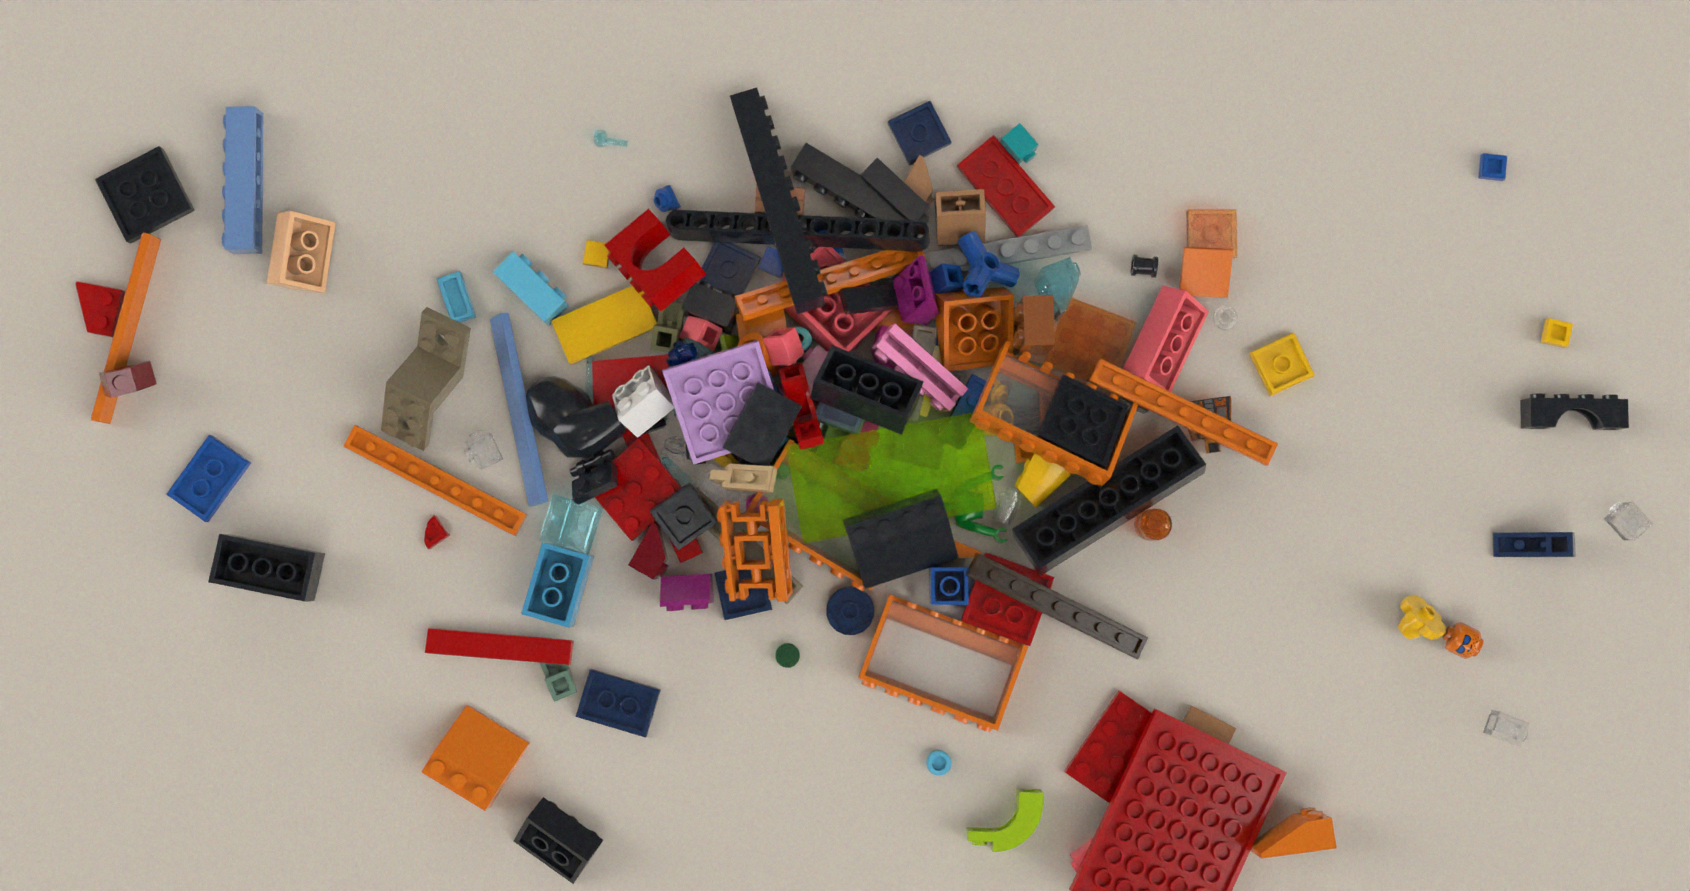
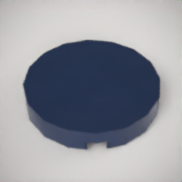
M845 587L837 590L830 597L827 603L826 616L829 624L837 632L844 635H856L864 632L871 625L875 607L872 599L865 591H861L856 587Z

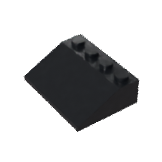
M937 489L842 520L865 589L959 558L942 496Z

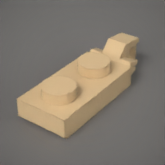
M729 464L725 466V470H711L709 479L713 480L714 483L722 484L721 487L728 490L773 493L777 469L773 466Z

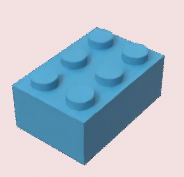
M542 542L521 614L568 628L574 627L594 556Z

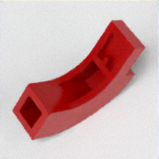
M799 363L778 369L785 395L802 404V408L793 422L800 450L824 444L813 400L810 398L811 393L803 364Z

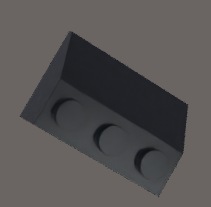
M543 797L524 821L514 842L574 884L600 847L603 839L596 832L580 824L575 817L559 809L554 802L548 801Z

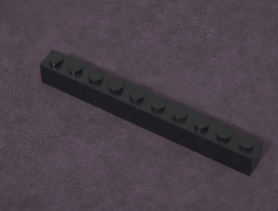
M757 87L730 95L796 313L800 314L826 306L824 296L828 295L824 281L819 282L817 275L821 274L817 259L812 261L810 256L811 253H814L810 238L805 239L803 234L807 232L804 218H798L797 211H801L797 196L792 197L790 191L794 190L791 177H785L784 170L788 168L784 155L779 156L777 150L781 149L778 136H772L771 130L775 129L771 115L766 116L764 111L768 109L765 95L760 96Z

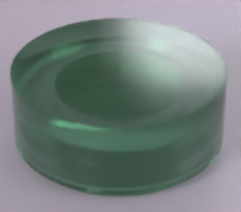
M784 643L776 650L775 658L780 666L791 668L798 663L800 652L794 644Z

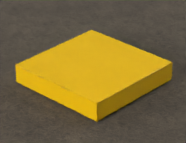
M1294 332L1249 353L1269 397L1315 376Z

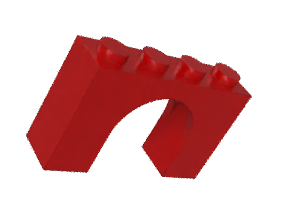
M648 208L604 246L610 252L607 257L614 266L621 265L618 268L621 274L627 280L633 279L629 282L638 293L644 292L641 297L650 307L655 305L662 312L703 278L706 273L684 247L663 265L651 270H642V264L646 256L670 236L661 221Z

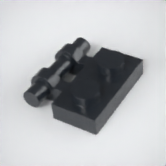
M612 449L605 452L600 451L587 461L581 460L576 463L575 467L570 469V474L573 477L579 475V478L572 481V501L580 505L618 486L617 466L612 462L609 463V460L615 457Z

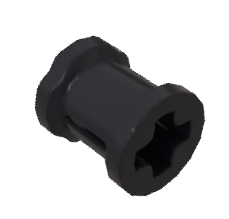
M1134 254L1131 261V276L1144 274L1151 275V278H1156L1158 257L1141 258Z

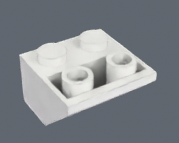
M650 365L636 372L629 382L619 386L612 395L618 420L637 437L641 436L674 409L669 391Z

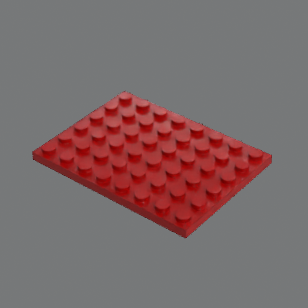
M1154 708L1069 890L1232 891L1287 772Z

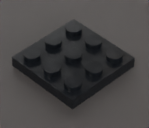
M160 146L95 179L123 237L130 244L141 239L143 233L151 234L195 211L164 149Z
M1063 374L1058 381L1036 437L1105 469L1129 406Z

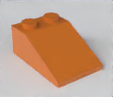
M1313 807L1300 809L1301 813L1290 815L1257 838L1251 852L1263 859L1336 849L1332 818Z

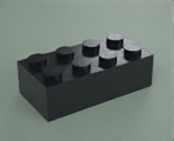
M832 345L814 380L810 398L902 435L919 398L924 381Z
M219 534L208 582L304 602L315 601L325 553L231 534Z

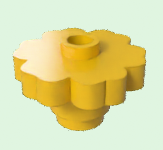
M1414 594L1412 596L1408 595L1401 601L1400 608L1405 615L1401 618L1398 629L1407 639L1412 640L1423 635L1430 640H1434L1446 633V626L1441 621V616L1423 598Z

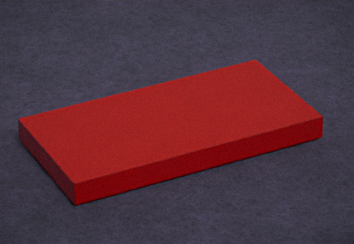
M994 135L957 164V168L976 190L984 189L985 201L1016 237H1021L1055 208L1053 203Z
M677 353L592 361L594 405L609 401L611 406L615 408L612 396L615 390L629 382L636 372L645 369L648 365L652 367L668 390L662 370L686 363V354Z

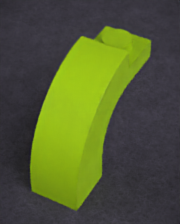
M1016 789V808L1011 819L1004 825L996 828L966 827L967 840L972 841V845L986 846L987 842H991L992 852L1006 851L1019 846L1033 834L1040 822L1043 812L1044 792L1041 789Z

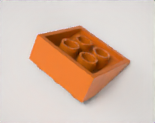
M1005 287L986 288L980 297H969L963 291L935 294L939 310L935 321L941 363L948 371L993 366L999 350L1006 340L1011 342L1007 352L1013 354V293Z
M466 705L421 772L485 811L493 805L530 743L471 706Z

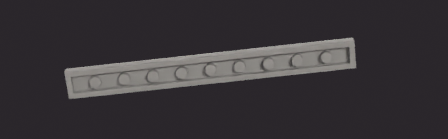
M1088 225L983 243L987 252L993 253L1000 262L1008 265L1092 249ZM960 247L924 253L930 272L941 263L961 266L962 273L968 272L970 263ZM899 273L868 283L871 286L893 284V278Z

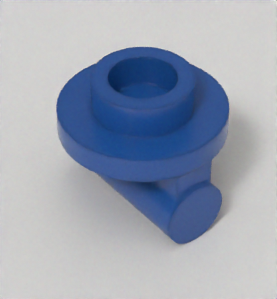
M671 185L656 190L654 204L661 212L673 211L681 207Z

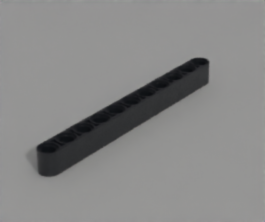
M673 210L666 217V224L670 234L676 240L775 245L772 232L769 231L770 226L767 216L764 213ZM798 215V218H804L807 232L803 234L805 239L810 238L813 247L919 252L927 249L930 244L929 227L925 222L919 220ZM704 224L706 225V226L703 227V228H698V227L701 226V225H704ZM724 226H730L727 229H722ZM748 227H754L751 230H746ZM820 230H826L824 233H817ZM844 231H850L848 234H841ZM868 232H874L873 235H865ZM892 233H897V234H899V235L896 236V237H891V236H889V235L892 234ZM917 234L923 235L921 238L914 237Z

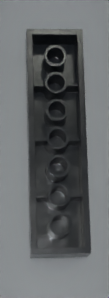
M1177 425L1115 465L1111 478L1103 486L1094 485L1090 482L1084 483L1012 528L1013 537L1039 576L1203 475L1206 463Z

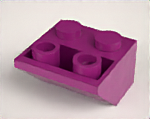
M920 255L893 278L902 322L926 325L939 314L929 267L925 257Z
M712 573L661 577L660 607H666L667 611L684 610V605H691V610L706 609L708 604L714 603Z

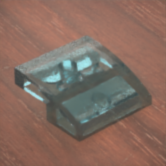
M553 494L539 541L589 555L603 508L587 503L578 505L570 498Z

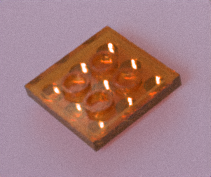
M1068 297L1055 330V345L1046 354L1044 362H1050L1053 365L1052 369L1065 374L1067 372L1072 373L1076 378L1089 382L1100 358L1120 368L1137 322Z

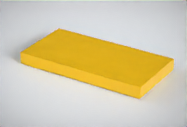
M630 286L551 320L569 364L573 365L652 331L657 321L651 307L641 297L644 292L638 293L633 286Z

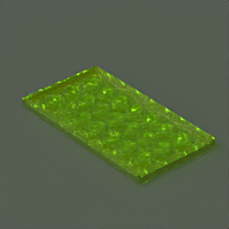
M973 412L910 423L906 425L902 435L882 428L823 439L824 444L800 450L799 444L787 445L786 451L803 544L847 536L843 519L937 489L941 494L948 517L996 509L997 505L984 431L969 422Z

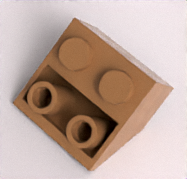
M984 189L935 192L934 207L937 246L959 245L958 240L972 231H976L982 243H985L986 210Z

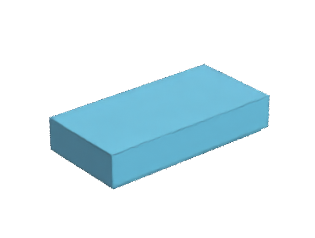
M458 271L438 278L437 282L449 317L459 323L475 318L476 314L462 273Z

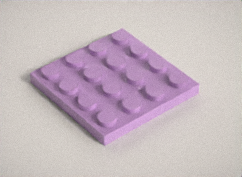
M758 340L662 370L693 465L732 453L722 446L756 384L760 382L773 389Z

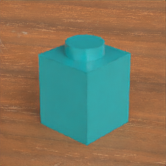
M1021 123L1004 135L1000 141L1018 164L1023 161L1028 163L1037 155L1035 151L1039 144Z

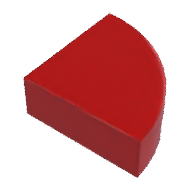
M435 515L428 521L425 529L424 542L427 549H432L450 536Z

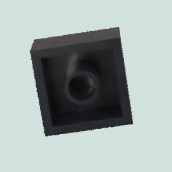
M700 281L699 284L695 283L689 289L681 308L685 317L692 316L708 320L722 328V332L730 335L736 322V314H739L735 303L736 295L726 290H722V293L713 290L714 286L704 281Z

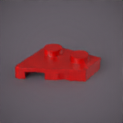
M76 281L75 285L87 332L113 338L126 291Z

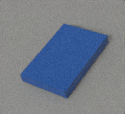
M209 435L166 495L204 522H209L251 462L213 435Z

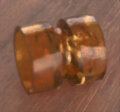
M1149 509L1137 515L1134 528L1137 535L1146 541L1161 540L1167 537L1172 530V520L1168 513L1162 509Z

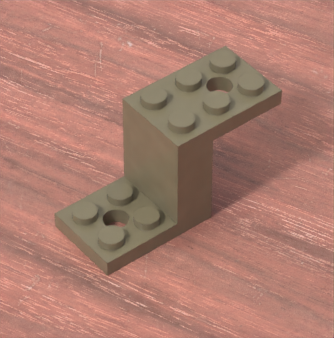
M428 307L422 311L417 347L386 382L381 431L408 443L412 447L425 451L429 446L434 412L463 378L471 331L470 327Z

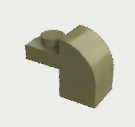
M674 301L662 312L659 310L658 322L653 328L650 350L673 354L678 351L681 343L679 336L683 329L684 313L681 309L683 302Z

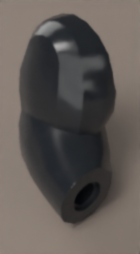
M556 376L544 377L534 382L527 391L526 402L532 425L541 436L555 443L567 458H590L594 454L606 449L627 432L624 425L618 420L617 414L609 401L593 405L586 392L564 378Z

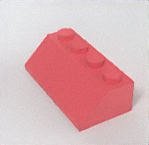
M1163 285L1123 369L1171 392L1209 311L1187 291Z

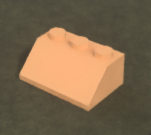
M293 211L277 213L267 284L287 289L325 293L336 222Z

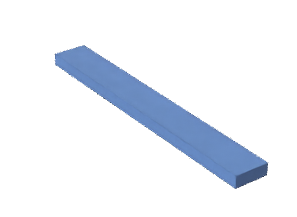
M500 313L490 319L528 504L529 507L548 502L533 426L528 414L526 393L510 317L508 313Z

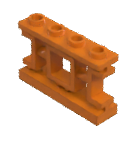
M773 499L772 502L763 500L759 505V513H740L739 501L731 503V500L725 501L718 508L717 520L721 523L722 527L720 545L724 547L722 566L727 574L725 592L729 594V601H735L736 599L746 600L749 596L748 588H768L769 600L777 598V602L788 601L793 594L784 499ZM769 518L770 531L757 532L756 522H764ZM733 522H746L747 532H737L735 534ZM743 541H763L765 560H745ZM774 566L775 579H762L761 569H771ZM738 570H751L752 579H742L739 581Z

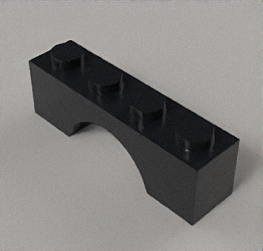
M1537 393L1529 394L1530 398L1520 400L1521 429L1554 428L1560 417L1567 411H1575L1582 414L1589 421L1593 430H1622L1629 428L1628 399H1618V395H1602V399H1594L1593 394L1578 395V398H1570V394H1554V398H1545V394Z

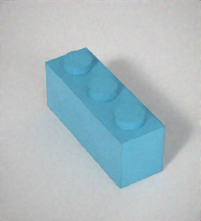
M513 251L493 273L547 325H550L552 323L551 320L557 318L569 306L564 301L567 296L557 286L552 289L547 284L549 279L540 270L535 273L530 268L533 263L523 253L518 256Z

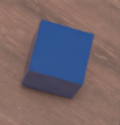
M968 567L929 568V604L969 605L968 576L965 575Z

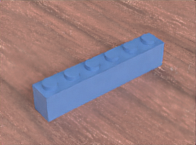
M255 106L226 107V115L223 116L226 138L223 139L225 162L222 165L225 176V185L222 187V195L225 199V209L222 210V220L225 223L222 244L225 250L233 254H262L263 112Z

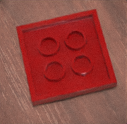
M641 438L634 441L612 461L617 466L618 486L595 497L631 541H634L651 526L652 522L656 521L650 513V509L682 488L680 483Z
M987 552L984 553L985 557L1051 589L1055 577L1045 573L1039 576L1034 569ZM975 580L968 598L969 605L965 606L960 621L1031 646L1042 612Z

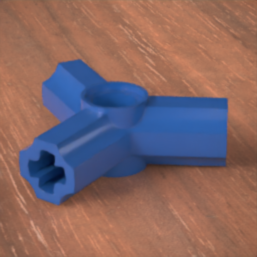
M976 231L969 232L958 240L960 248L970 263L969 273L962 284L964 286L963 292L969 297H980L984 293L989 281L1011 288L1017 284L1020 276L1019 268L1002 263L996 255L987 252Z

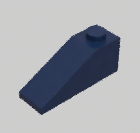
M1493 533L1494 557H1576L1575 533Z

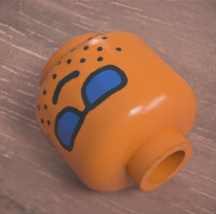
M1462 622L1456 623L1453 627L1448 626L1446 633L1443 634V639L1446 640L1445 648L1464 659L1477 656L1484 642L1481 639V633L1477 629Z

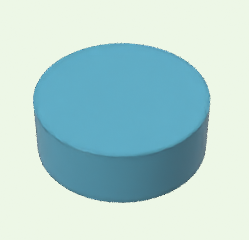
M935 750L928 755L926 764L932 774L941 776L950 770L951 758L945 751Z

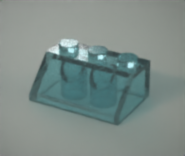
M1071 257L1042 267L1034 280L1039 295H1053L1054 324L1066 312L1078 285L1079 276H1081L1078 264L1076 262L1073 263Z

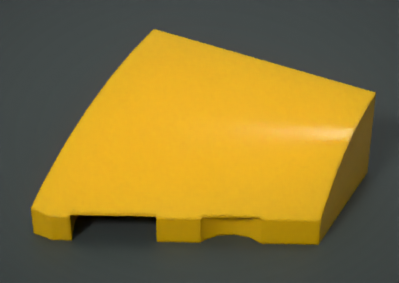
M1034 453L1031 460H1026L1023 473L1018 477L1014 486L1027 502L1037 508L1071 474L1063 467L1055 463L1046 462L1041 456Z

